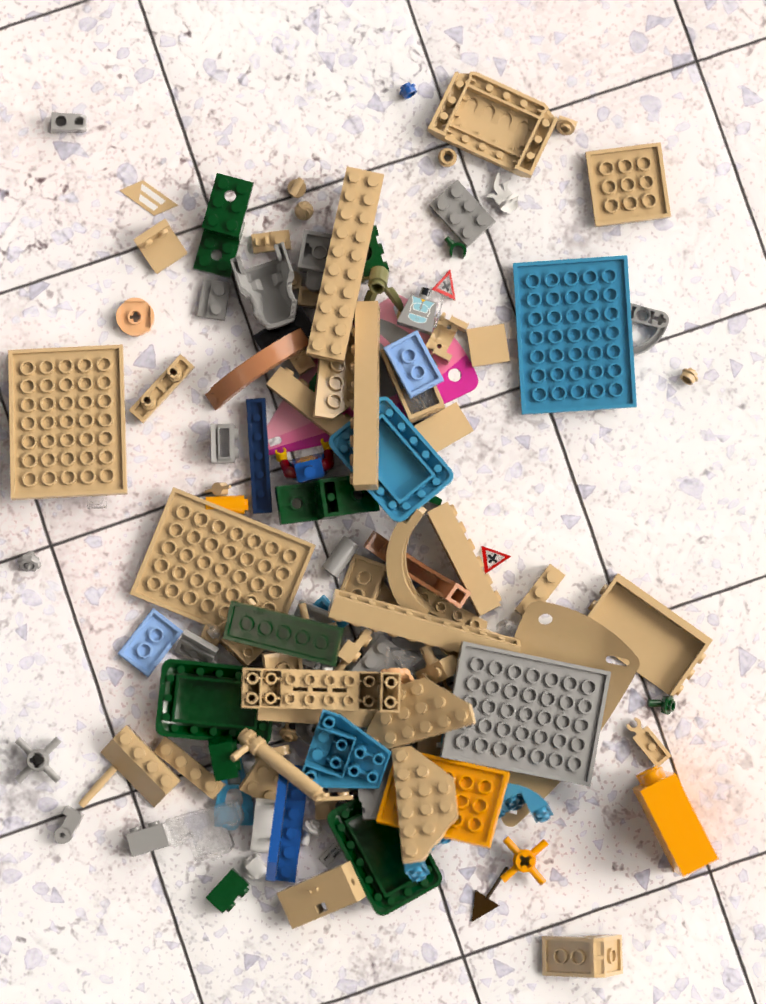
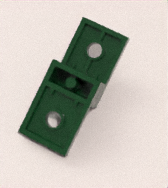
M220 173L216 174L202 224L203 234L193 266L194 270L228 279L231 278L233 268L230 259L235 258L238 253L245 227L244 219L254 182ZM228 192H234L236 198L233 201H227L225 195ZM214 251H220L222 257L220 260H213L211 254Z
M350 475L318 479L309 483L274 487L280 525L335 519L344 515L380 511L379 504L367 490H360L362 492L361 499L354 497L353 492L355 489L353 484H350ZM294 498L301 501L299 509L294 508L292 505Z

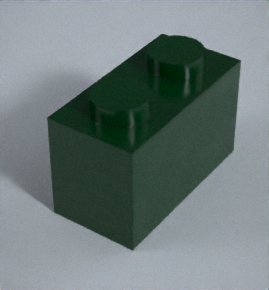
M232 735L209 738L208 747L215 781L238 778L239 770H242L240 758L235 762L230 759V755L238 750L237 742L233 741Z
M232 868L206 896V899L222 914L225 910L229 913L236 905L234 902L238 896L243 898L250 890L247 888L250 883Z

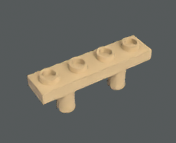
M180 354L129 411L144 424L192 372L195 366Z

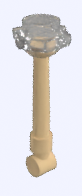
M252 598L246 602V604L256 605ZM227 619L218 626L207 625L209 628L207 633L213 640L215 638L221 639L220 630L226 626Z

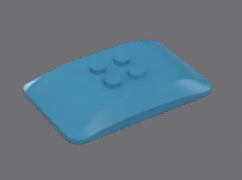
M383 396L379 397L378 490H367V492L393 521L403 522L453 481L454 474L452 469L392 400ZM349 421L332 434L329 439V445L344 465L353 473V466H350V454H353V447L350 446V436H354V429H351Z

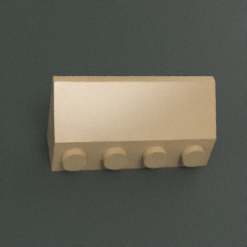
M126 725L100 752L153 807L182 781L129 725Z

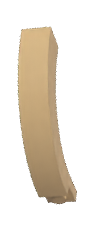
M422 506L406 520L398 522L395 526L387 548L386 570L389 586L398 605L428 614L433 606L425 601L415 589L406 563V551L411 533L427 511Z

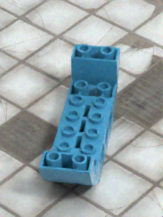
M507 784L498 819L505 816V813L508 811L519 810L525 803L536 823L546 822L551 818L550 816L554 815L548 802L539 794L521 785ZM442 838L437 845L441 843L447 844L452 840ZM425 861L404 864V871L412 882L422 881L427 877L426 875L430 874Z

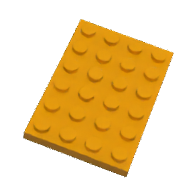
M421 753L455 780L459 818L454 824L452 823L443 838L490 849L510 773ZM392 763L376 822L399 828Z

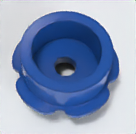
M410 82L405 83L400 87L401 91L399 94L404 99L411 98L417 93L416 85L410 84Z

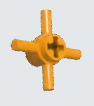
M507 836L503 842L514 854L513 866L502 874L500 878L506 882L518 871L523 873L529 872L541 886L546 880L535 868V856L549 844L543 839L531 850L519 849L510 837ZM521 856L529 857L530 860L527 865L521 866L519 864Z

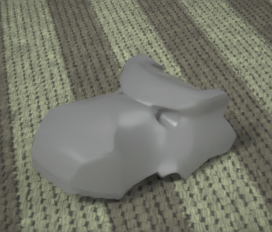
M284 242L274 245L278 259L245 270L240 256L230 259L240 293L248 298L252 305L254 318L267 330L293 323L298 308L297 299L292 291L294 272Z

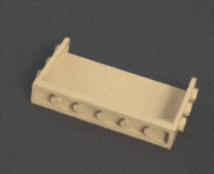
M617 573L609 585L604 584L599 591L601 596L598 601L595 599L588 607L590 612L587 616L608 628L629 646L640 660V666L637 670L638 674L669 696L674 697L675 694L678 696L684 688L683 682L686 679L689 680L695 673L693 669L697 663L701 664L706 657L704 652L713 639ZM616 657L625 665H629L628 659Z

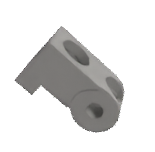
M51 112V133L86 132V115Z
M69 805L62 812L66 815L64 822L54 833V839L60 844H65L72 839L85 815Z

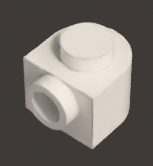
M257 854L254 857L250 855L243 861L247 869L245 873L251 880L254 878L259 880L266 873L267 865Z

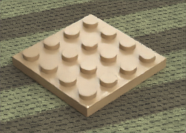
M661 142L585 152L595 227L671 218Z

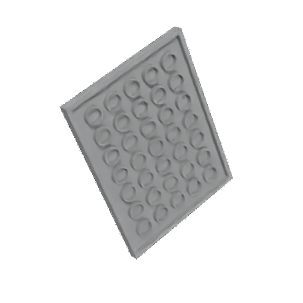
M461 641L452 693L472 704L476 724L444 733L440 757L590 787L611 672Z

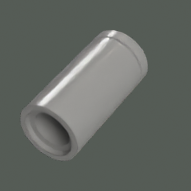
M343 536L322 568L338 578L359 546L346 536Z

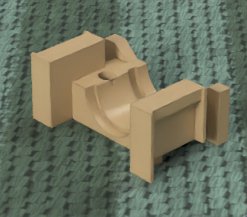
M443 312L426 347L433 351L432 355L435 354L447 360L449 364L453 355L447 353V350L457 331L460 330L465 333L469 323L453 315L448 320L445 318L446 313Z

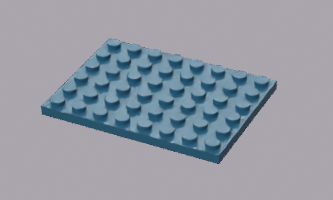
M628 256L513 263L522 415L637 408Z

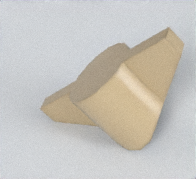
M216 482L212 485V489L205 490V493L212 492L215 496H226L231 485H227L226 482Z

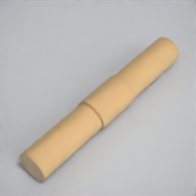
M111 765L78 804L84 808L103 788L117 769Z

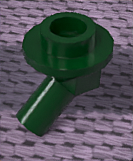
M662 696V700H647L648 707H661V713L666 715L673 712L676 706L672 696Z

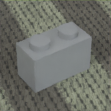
M158 820L148 823L149 827L141 829V826L129 829L130 833L126 834L132 857L171 845L165 823L160 824Z

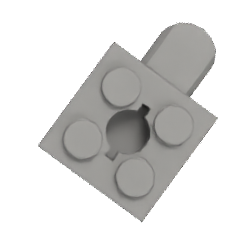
M304 230L297 270L307 273L305 281L307 289L317 292L321 287L332 234Z

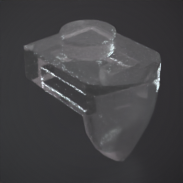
M503 619L496 624V633L514 638L516 633L515 624L508 619Z

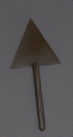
M507 866L503 869L500 876L508 870ZM500 876L487 896L475 890L472 922L499 906L489 898L502 880Z

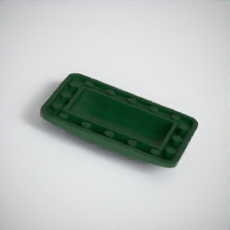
M179 659L166 660L161 667L155 723L157 733L164 737L208 741L209 738L232 735L233 741L240 744L237 740L238 735L242 730L248 728L249 730H254L257 736L264 738L268 744L271 739L273 721L256 720L257 708H241L243 668L257 667Z
M358 796L328 813L327 823L346 861H351L366 898L376 914L380 916L388 915L441 884L442 874L430 852L429 856L425 859L430 874L426 875L427 877L422 881L412 882L404 871L400 829L379 824L376 820H363L362 804Z

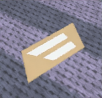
M144 180L119 190L154 216L178 206Z

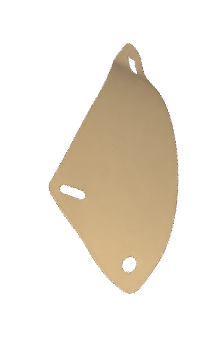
M534 601L530 603L522 616L514 638L520 639L521 649L519 653L611 672L601 730L622 699L640 666V660L636 654L608 628L580 612L549 602ZM543 614L552 616V622L549 624H541L538 619ZM606 657L628 659L630 663L628 666L611 664L606 661ZM503 770L510 773L508 783L529 788L543 799L560 783L558 780ZM525 803L522 808L517 810V814H512L508 811L501 819L507 827H514L530 811Z

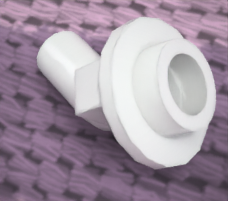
M307 819L305 821L303 830L306 832L300 844L308 846L312 835L318 836L322 832L319 821L315 819Z

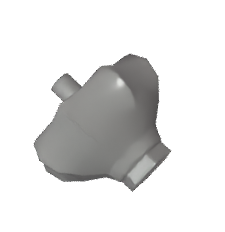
M33 551L26 552L17 560L19 568L24 569L26 572H35L36 569L41 567L40 559L35 556Z

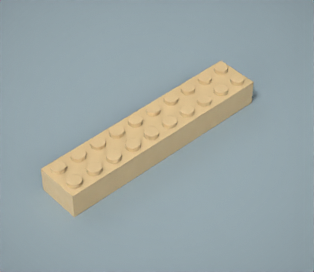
M349 166L346 168L307 346L306 356L344 364L384 174Z

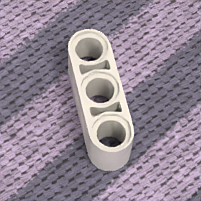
M256 798L250 851L269 852L275 800Z

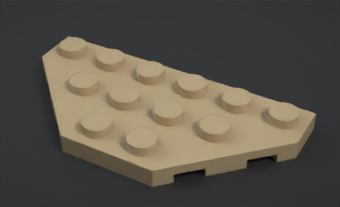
M352 327L344 364L318 359L313 418L332 421L351 407V399H354V392H351V380H354V374L351 373V362L355 360V356H352L351 345L355 344V338H352Z
M424 677L402 684L400 687V712L377 711L365 733L387 749L392 750V748L402 747L476 724L472 704Z
M412 746L392 748L403 863L424 862L429 856V852L444 837L448 828L459 818L455 780Z

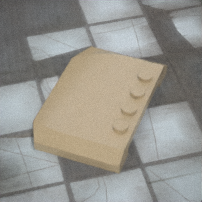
M455 72L427 131L437 139L520 177L531 178L558 118L553 116L548 110L549 107L544 102L478 72Z

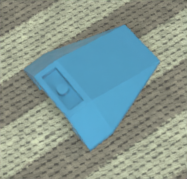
M323 709L302 772L322 788H379L391 751L344 716Z

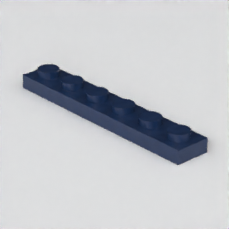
M266 398L246 399L253 514L273 513Z

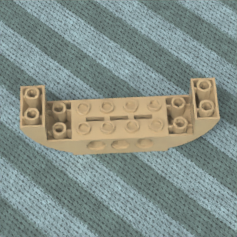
M243 668L241 708L400 712L401 673Z

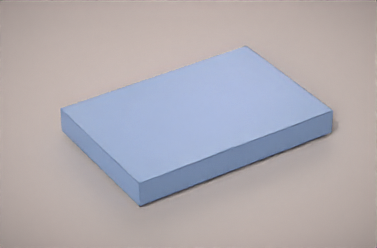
M417 330L383 347L410 399L444 382L438 367Z
M153 608L118 654L149 677L184 631Z

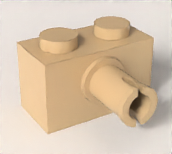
M424 646L419 649L427 665H425V668L415 672L417 679L425 677L437 684L455 675L458 661L454 653L439 660L436 658L431 647Z

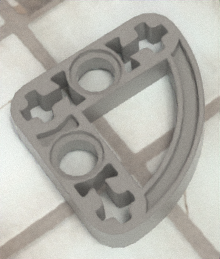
M630 303L631 311L632 308H635L633 318H631L632 323L657 329L656 333L648 341L633 347L634 356H637L651 349L661 339L667 329L669 317L663 311ZM640 310L647 313V318L643 321L639 320L636 316V313ZM651 313H654V318H658L660 315L663 316L665 323L662 322L661 325H658V321L653 319L651 323H648Z

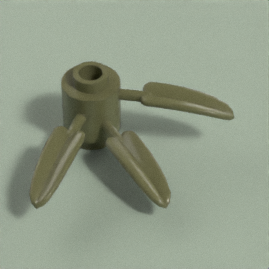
M383 266L371 268L369 276H362L361 283L369 280L368 287L370 289L367 291L364 301H375L377 294L385 292L394 306L402 312L404 306L398 293L393 287L388 288L387 286L389 271Z

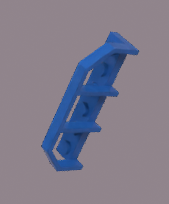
M293 764V765L296 766L299 770L302 771V769H303V766H302V765H295V764ZM280 774L275 798L266 880L295 883L306 795L292 783H288V780Z

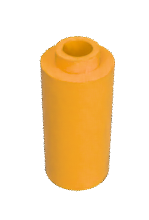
M244 495L209 496L205 498L209 502L239 514H245V510H249L248 499H245ZM205 504L206 510L216 509Z

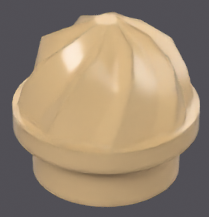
M302 201L295 206V215L298 219L308 220L312 217L314 210L309 202Z

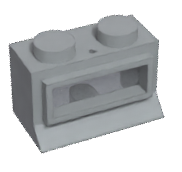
M211 424L212 464L235 463V459L239 458V447H235V439H239V432L234 424Z

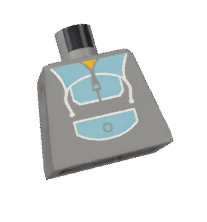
M422 287L419 297L410 295L398 318L397 325L432 335L436 302L430 300L431 289Z

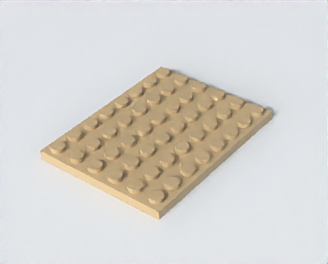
M123 344L8 350L11 500L128 495Z
M173 487L130 594L209 627H216L219 631L224 632L225 627L220 630L217 626L227 619L232 600L246 603L252 598L256 603L255 606L288 614L316 545ZM205 504L216 509L206 510Z

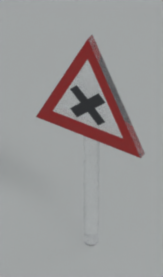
M451 269L431 289L441 294L433 324L434 328L438 324L444 297L456 300Z
M481 546L483 556L481 559L484 563L485 574L511 557Z

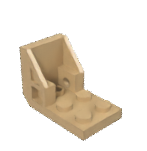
M620 934L582 937L542 936V976L605 978L623 974L622 935Z

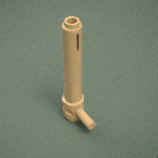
M245 728L241 731L237 738L241 747L230 755V759L233 762L237 761L248 751L253 756L257 755L310 799L319 801L325 793L323 788L269 746L264 738L257 736V733L252 729Z

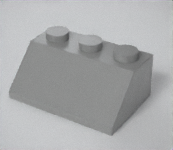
M381 635L351 671L380 672L382 669L405 668L411 659L384 635Z

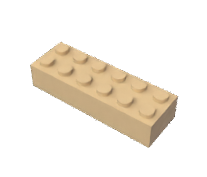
M446 502L428 511L426 516L462 586L471 592L468 598L476 614L480 617L501 605L499 602L502 599L497 590L493 591L491 587L493 581L489 573H484L482 559L480 556H475L473 550L476 548L471 538L467 540L464 534L467 532L462 521L458 522L456 518L458 513L454 505H449Z

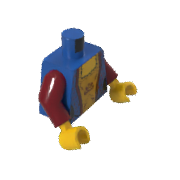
M323 438L321 439L324 452L287 460L286 448H283V453H278L275 450L276 460L280 462L284 476L296 482L324 477L328 470L334 466L333 450L329 445V441L324 442Z

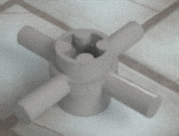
M21 737L15 741L27 754V766L15 777L19 783L32 771H44L55 783L61 779L49 766V754L61 743L57 737L44 749H32ZM35 755L41 756L43 758V762L41 764H34Z

